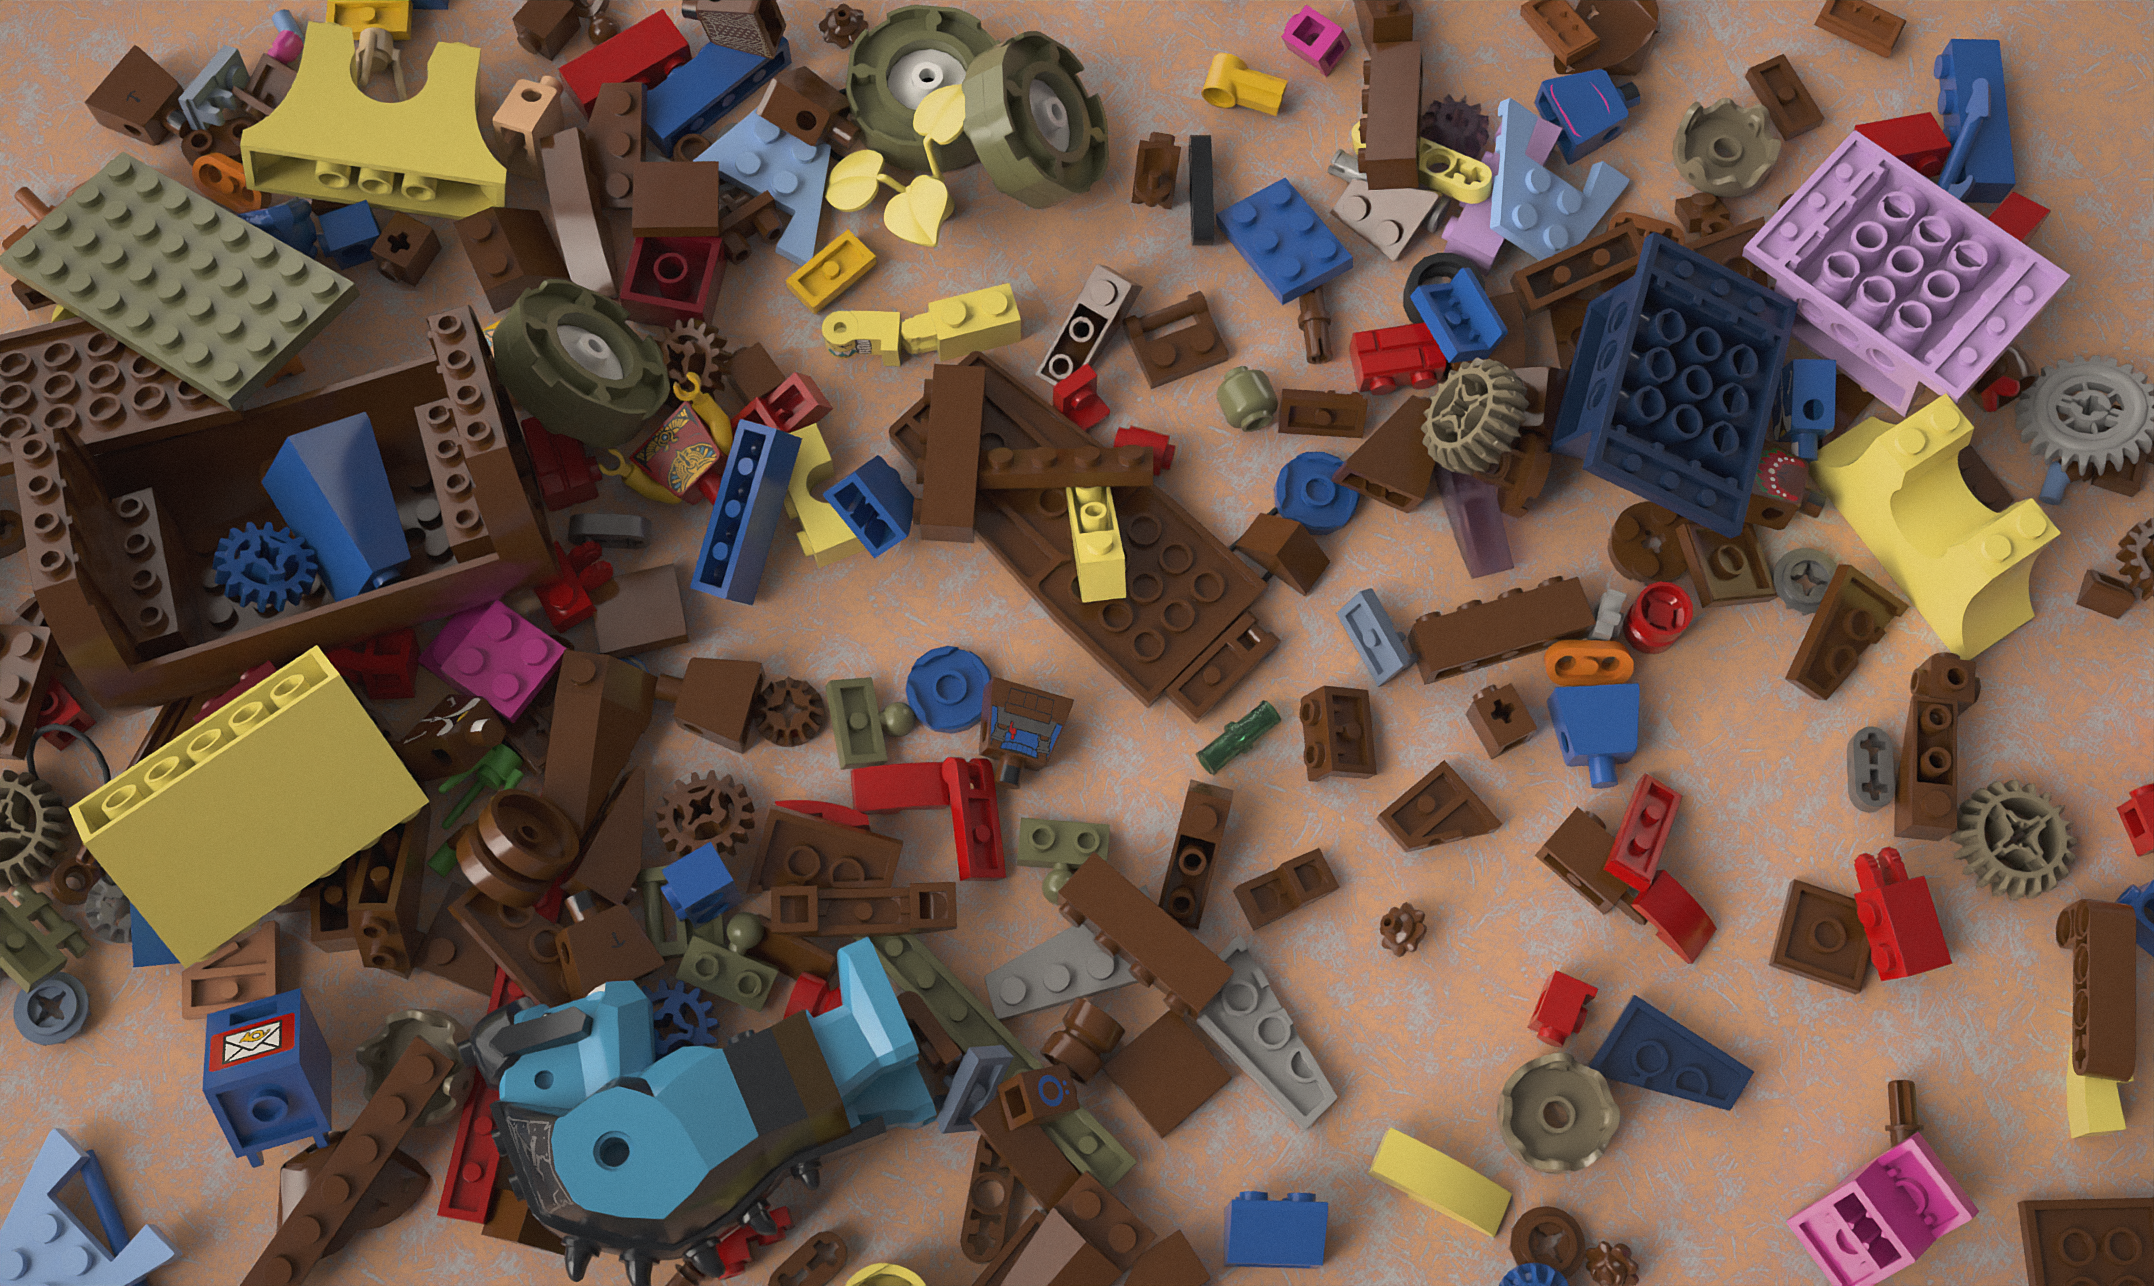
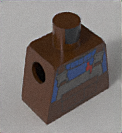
M993 677L984 686L979 755L999 761L994 779L996 785L1008 789H1020L1024 768L1039 771L1047 765L1071 711L1074 699Z

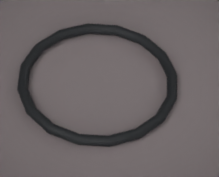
M53 723L40 727L32 736L26 758L28 771L35 776V781L39 779L33 756L36 742L44 733L53 730L68 732L83 741L97 758L103 771L104 784L111 781L110 769L102 752L88 736L74 727Z

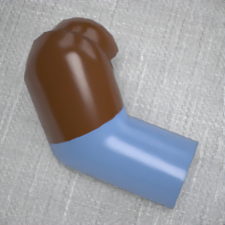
M2062 459L2052 462L2041 489L2039 500L2047 504L2059 505L2067 484L2081 479L2085 482L2093 476V462H2089L2083 476L2079 473L2077 461H2073L2065 472L2061 470Z

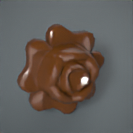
M844 3L840 4L836 9L828 8L825 18L819 23V29L824 33V41L835 43L841 49L847 48L851 43L854 44L859 35L865 29L868 30L869 26L867 21L863 20L864 13L862 10L852 9Z
M1407 902L1403 903L1400 909L1397 907L1391 908L1389 914L1384 915L1380 922V933L1385 936L1382 940V947L1392 950L1394 955L1398 957L1404 956L1406 951L1415 952L1418 944L1423 940L1427 932L1426 925L1422 923L1425 919V913L1421 910H1415L1412 904Z
M1601 1241L1596 1248L1586 1250L1585 1255L1589 1260L1586 1263V1269L1590 1272L1592 1279L1601 1286H1636L1639 1282V1278L1635 1274L1639 1266L1630 1258L1632 1252L1627 1245L1618 1243L1612 1248L1608 1242Z

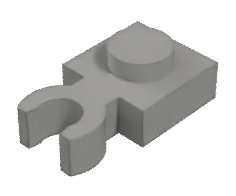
M1608 589L1607 592L1603 593L1594 608L1593 617L1596 625L1588 635L1587 640L1609 641L1611 637L1618 638L1624 621V613H1621L1620 609L1627 593Z

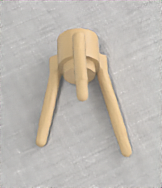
M371 27L364 29L360 34L359 49L355 51L357 84L360 80V84L366 86L371 71H383L390 64L400 102L408 100L400 64L401 51L393 48V36L390 32L381 28Z

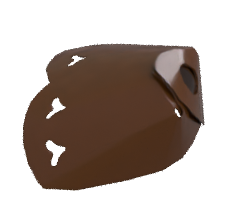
M1580 0L1576 12L1600 38V48L1570 64L1569 66L1575 70L1566 72L1568 68L1554 55L1553 62L1556 73L1559 75H1573L1602 69L1611 76H1636L1637 73L1639 74L1661 33L1660 14L1656 0ZM1591 5H1594L1599 14L1588 19L1587 16L1592 12Z
M350 1129L342 1132H331L328 1134L330 1146L310 1153L318 1148L317 1144L314 1143L283 1164L280 1171L276 1233ZM398 1148L320 1259L344 1248L357 1230L382 1227L412 1207L423 1194L430 1181L431 1176L423 1166ZM416 1177L417 1180L410 1183L408 1191L404 1193L403 1178ZM376 1199L389 1203L388 1207H380L375 1213L370 1212L375 1205Z

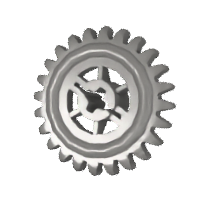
M2080 355L2074 356V363L2071 364L2065 359L2057 360L2056 369L2051 366L2041 368V376H2039L2038 380L2029 389L2021 392L2022 394L2019 396L2020 401L2015 405V413L2018 416L2016 418V428L2018 430L2023 429L2021 433L2022 443H2027L2034 439L2031 444V454L2033 456L2040 450L2047 449L2044 459L2046 465H2049L2057 456L2062 457V472H2065L2073 461H2077L2079 473L2083 476L2089 462H2094L2098 474L2101 476L2104 473L2107 460H2110L2119 472L2123 467V455L2129 457L2130 461L2136 464L2140 454L2138 447L2146 454L2151 451L2152 440L2154 441V384H2146L2148 376L2144 373L2133 375L2134 366L2131 364L2118 367L2117 359L2109 358L2106 363H2103L2099 355H2093L2090 361H2085ZM2075 391H2081L2075 394L2074 397L2069 395ZM2117 401L2122 410L2111 408V405ZM2058 413L2068 415V420L2062 422L2058 417Z

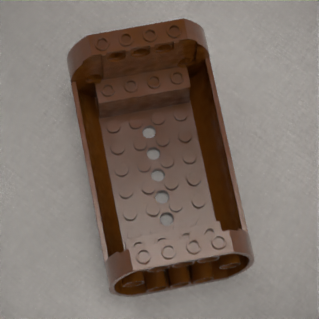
M470 305L426 318L431 330L427 332L435 354L245 410L244 420L114 450L96 456H91L84 445V441L67 427L54 428L10 441L33 592L68 664L86 690L107 713L117 718H124L239 682L241 676L247 670L256 665H263L268 660L280 669L316 645L325 655L564 579L519 422L507 389L497 378L495 358L478 318ZM366 412L373 428L406 542L408 543L416 537L426 538L420 547L409 549L411 559L400 573L402 576L400 581L390 586L336 602L318 572H316L311 593L309 595L302 594L301 602L297 606L286 601L284 611L278 612L273 604H267L265 611L259 612L255 602H250L249 605L243 608L240 606V603L234 602L237 595L227 598L224 595L226 584L215 583L217 570L212 569L219 540L221 538L228 539L230 529L232 528L245 533L248 522H252L257 530H263L266 522L272 523L273 531L280 532L285 527L289 528L273 500L264 497L258 491L257 482L260 465L270 458H276L288 436ZM290 529L289 537L295 539L296 537Z

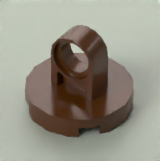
M1529 432L1521 438L1514 449L1511 448V452L1504 451L1501 454L1499 467L1495 473L1490 475L1477 470L1472 475L1477 480L1498 488L1496 499L1498 511L1517 519L1523 517L1529 511L1523 505L1529 496L1535 499L1538 498L1548 476L1552 454L1544 452V448L1551 445V440Z

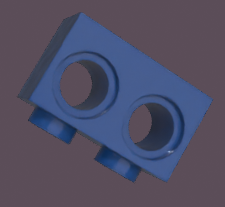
M711 841L661 870L668 884L661 887L662 892L679 921L682 922L689 918L695 930L743 902L733 878Z

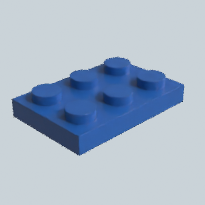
M1286 177L1216 213L1217 226L1282 306L1353 268V257Z

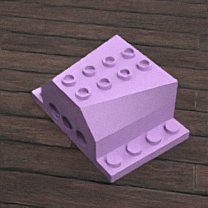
M1856 130L1841 143L1746 244L1742 254L1746 259L1777 280L1774 292L1798 303L1790 336L1822 359L1836 360V369L1903 417L1907 415L1926 387L1940 396L1946 393L1957 405L2065 287L2071 276Z

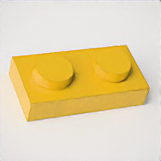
M327 0L326 22H334L341 26L352 28L354 40H360L361 31L371 27L381 28L390 32L393 40H410L413 4L411 0Z
M847 229L786 279L787 288L815 315L877 264L876 256Z

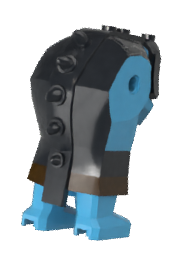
M869 937L840 948L837 952L842 1006L815 1018L812 1017L807 1009H802L760 1032L755 1033L754 1030L741 1032L727 1041L729 1046L722 1049H713L705 1046L682 1047L656 1061L653 1003L633 980L606 982L591 991L587 997L554 1008H549L546 1004L536 1006L530 996L515 1000L487 1014L473 1027L468 1039L457 1043L467 1070L477 1066L487 1087L491 1090L499 1091L500 1100H496L489 1105L498 1127L491 1130L492 1138L501 1158L509 1155L515 1172L508 1175V1179L517 1201L526 1200L532 1214L540 1224L552 1234L562 1238L561 1244L566 1247L564 1257L565 1268L568 1277L572 1281H581L584 1278L591 1258H599L601 1252L619 1256V1262L625 1264L626 1275L632 1286H651L653 1266L659 1265L660 1261L683 1258L684 1262L691 1261L702 1273L712 1278H719L725 1274L726 1270L717 1250L722 1245L721 1238L739 1225L742 1229L750 1226L756 1233L761 1235L777 1234V1224L767 1211L771 1206L767 1198L779 1187L785 1178L793 1176L794 1180L800 1179L809 1190H816L820 1186L819 1170L823 1167L822 1164L887 1140V1130L896 1127L916 1130L936 1121L935 1115H937V1112L915 1063L919 1061L917 1056L920 1053Z

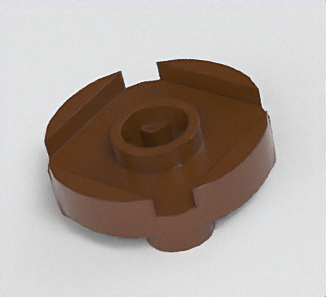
M1651 501L1640 502L1628 507L1619 515L1608 539L1607 549L1613 566L1623 577L1630 581L1634 578L1639 582L1646 583L1644 586L1660 581L1675 582L1688 568L1675 529L1683 523L1690 522L1687 518ZM1646 535H1651L1660 540L1659 553H1655L1652 548L1644 549L1642 543L1645 542Z

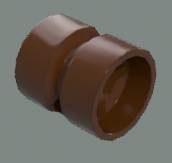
M1076 998L1062 1018L1066 1029L1051 1034L1040 1050V1053L1054 1066L1067 1063L1071 1078L1083 1085L1089 1086L1103 1065L1100 1054H1111L1124 1035L1125 1030L1116 1020L1095 1005L1081 998Z

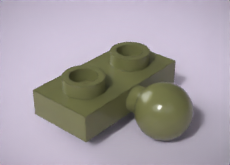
M872 677L830 680L825 686L840 769L846 770L884 765L888 758L882 730L893 737L906 736L915 726L916 717L913 710L905 703L894 702L886 706L883 712H878Z
M1021 817L1017 866L1052 868L1053 870L1043 880L1042 891L1049 902L1060 905L1057 903L1058 891L1073 876L1070 870H1078L1093 852L1107 862L1110 825Z
M749 912L735 915L727 927V935L730 940L729 946L694 932L675 978L761 1012L779 971L778 966L746 953L747 949L758 945L763 938L764 927L761 920L755 914Z

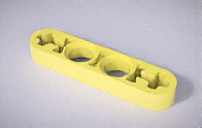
M1360 121L1352 129L1353 149L1356 155H1358V148H1366V143L1361 144ZM1421 137L1420 184L1469 204H1477L1490 197L1493 191L1492 171L1487 165ZM1435 163H1445L1450 166L1441 173H1434L1428 170Z

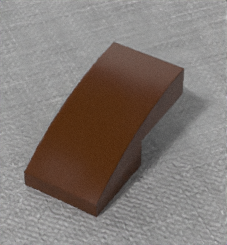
M1317 848L1282 863L1276 870L1238 885L1233 892L1254 931L1312 904L1338 890L1340 887L1320 848Z

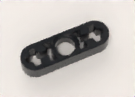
M1190 135L1188 157L1192 246H1213L1214 199L1211 135Z

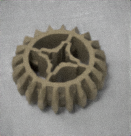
M1476 357L1472 363L1463 361L1459 371L1450 370L1448 380L1445 383L1438 382L1439 390L1435 396L1429 397L1432 403L1430 408L1423 412L1427 421L1421 427V430L1426 434L1422 444L1428 448V455L1451 472L1456 471L1460 474L1467 473L1469 475H1473L1477 470L1486 472L1490 463H1500L1501 454L1504 451L1511 452L1510 444L1514 437L1521 436L1518 432L1519 426L1527 421L1522 412L1530 404L1524 398L1528 389L1522 385L1521 378L1517 376L1515 371L1499 361H1493L1489 358L1482 360Z
M5 769L0 778V830H12L13 828L19 832V834L10 831L8 833L0 832V892H8L11 884L18 888L23 883H27L28 876L35 881H43V874L40 869L44 865L49 868L57 867V862L51 858L54 852H67L66 845L59 842V838L72 834L70 828L62 824V822L70 817L69 811L60 806L64 801L62 796L56 791H51L52 788L48 782L43 779L35 781V776L28 772H22L18 776L14 771ZM31 803L37 818L35 832L31 831L28 825L31 816L28 810ZM21 849H24L20 854L13 858L15 853H17Z
M2017 779L2008 781L2004 786L2000 781H1995L1987 786V790L1985 788L1977 789L1972 793L1971 799H1967L1960 805L1959 809L1963 813L1957 816V828L1960 831L1952 834L1950 841L1962 845V848L1955 852L1954 858L1967 860L1969 865L1963 869V874L1970 875L1975 872L1979 876L1976 887L1983 888L1990 883L1992 884V896L2000 897L2007 891L2010 900H2018L2024 894L2028 899H2033L2041 895L2042 891L2049 892L2057 887V880L2061 881L2068 876L2070 871L2066 866L2072 864L2077 857L2068 849L2075 846L2078 839L2067 835L2066 831L2073 827L2075 821H2062L2060 814L2063 813L2065 805L2052 807L2049 804L2052 792H2044L2037 796L2035 783H2028L2021 789ZM2012 810L2022 814L2029 820L2018 818ZM1984 828L1990 836L1989 847L1985 840ZM2020 832L2025 833L2024 836L2017 840L2018 843H2013L2007 848H2003V844L2011 840L2010 837L2012 835L2016 836ZM2039 834H2040V837H2041V839H2042L2043 850L2041 849V847H2040L2039 844H2038V835H2039ZM1998 860H2006L2010 862L2016 868V870L2005 866Z

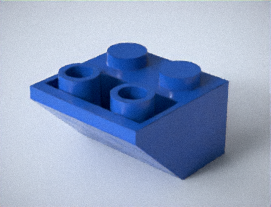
M1239 1192V1197H1235V1200L1232 1199L1224 1209V1266L1320 1268L1323 1266L1328 1202H1316V1194L1288 1193L1287 1198H1283L1282 1201H1269L1267 1192Z

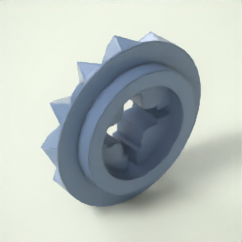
M59 971L28 994L23 989L20 990L13 1010L16 1027L31 1042L43 1046L65 1044L68 1038L82 1032V1025L86 1017L91 1015L88 999L91 995L87 992L81 980L68 973ZM44 998L56 1003L63 999L59 1007L63 1011L65 1018L57 1019L50 1016L45 1020L48 1010L44 1007L45 1004L41 999Z

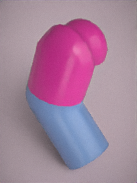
M283 9L272 16V21L279 34L273 41V47L268 50L267 54L288 65L289 62H293L304 48L305 37L291 12Z

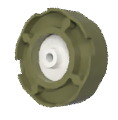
M910 5L888 12L887 20L873 28L870 32L865 29L856 39L850 50L846 94L851 122L861 128L859 139L866 148L880 153L884 157L885 162L892 166L907 170L932 171L923 144L926 136L919 135L913 127L914 114L917 107L933 91L946 86L962 84L973 59L983 51L1000 44L999 39L995 41L989 33L981 28V20L957 8ZM965 131L949 144L940 145L935 141L933 142V150L940 172L963 167L979 158L971 139L967 137Z
M1039 31L1021 33L983 51L973 59L962 82V91L965 96L963 129L967 137L971 139L981 163L993 179V183L999 192L1006 193L1008 196L1034 209H1046L1090 191V186L1094 182L1103 179L1109 162L1107 118L1100 96L1097 93L1089 97L1077 73L1085 68L1066 46Z
M547 279L542 282L539 288L531 290L527 287L497 325L492 335L498 380L508 388L515 399L530 414L540 421L546 431L554 435L563 434L580 440L591 448L615 447L631 441L666 401L670 391L667 369L662 361L664 355L653 337L648 335L642 341L625 323L631 315L626 309L603 294L567 280Z

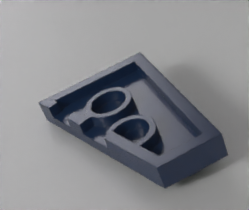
M1636 995L1631 996L1587 1066L1599 1071L1604 1078L1726 1111L1732 1109L1754 1073L1753 1070Z

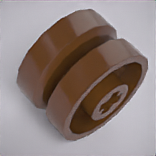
M510 788L496 793L479 815V819L474 821L458 841L456 857L463 873L475 887L491 899L508 906L527 908L538 904L552 887L556 878L560 877L579 853V839L571 823L548 801L528 791Z

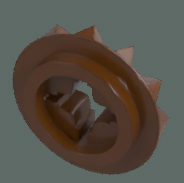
M788 676L785 680L771 681L769 686L762 693L758 694L753 714L756 727L766 740L782 747H795L808 742L818 733L824 721L825 710L819 692L807 681L794 680ZM787 696L791 697L795 708L802 709L800 713L793 714L790 728H787L783 714L775 712L777 709L784 708Z
M1549 1206L1533 1208L1522 1214L1511 1229L1509 1250L1516 1262V1267L1526 1263H1542L1555 1268L1568 1279L1576 1273L1583 1262L1586 1247L1583 1232L1576 1220L1561 1209ZM1535 1230L1545 1238L1559 1233L1562 1234L1553 1247L1556 1258H1552L1548 1253L1535 1257L1532 1256V1253L1536 1251L1535 1248L1540 1244Z

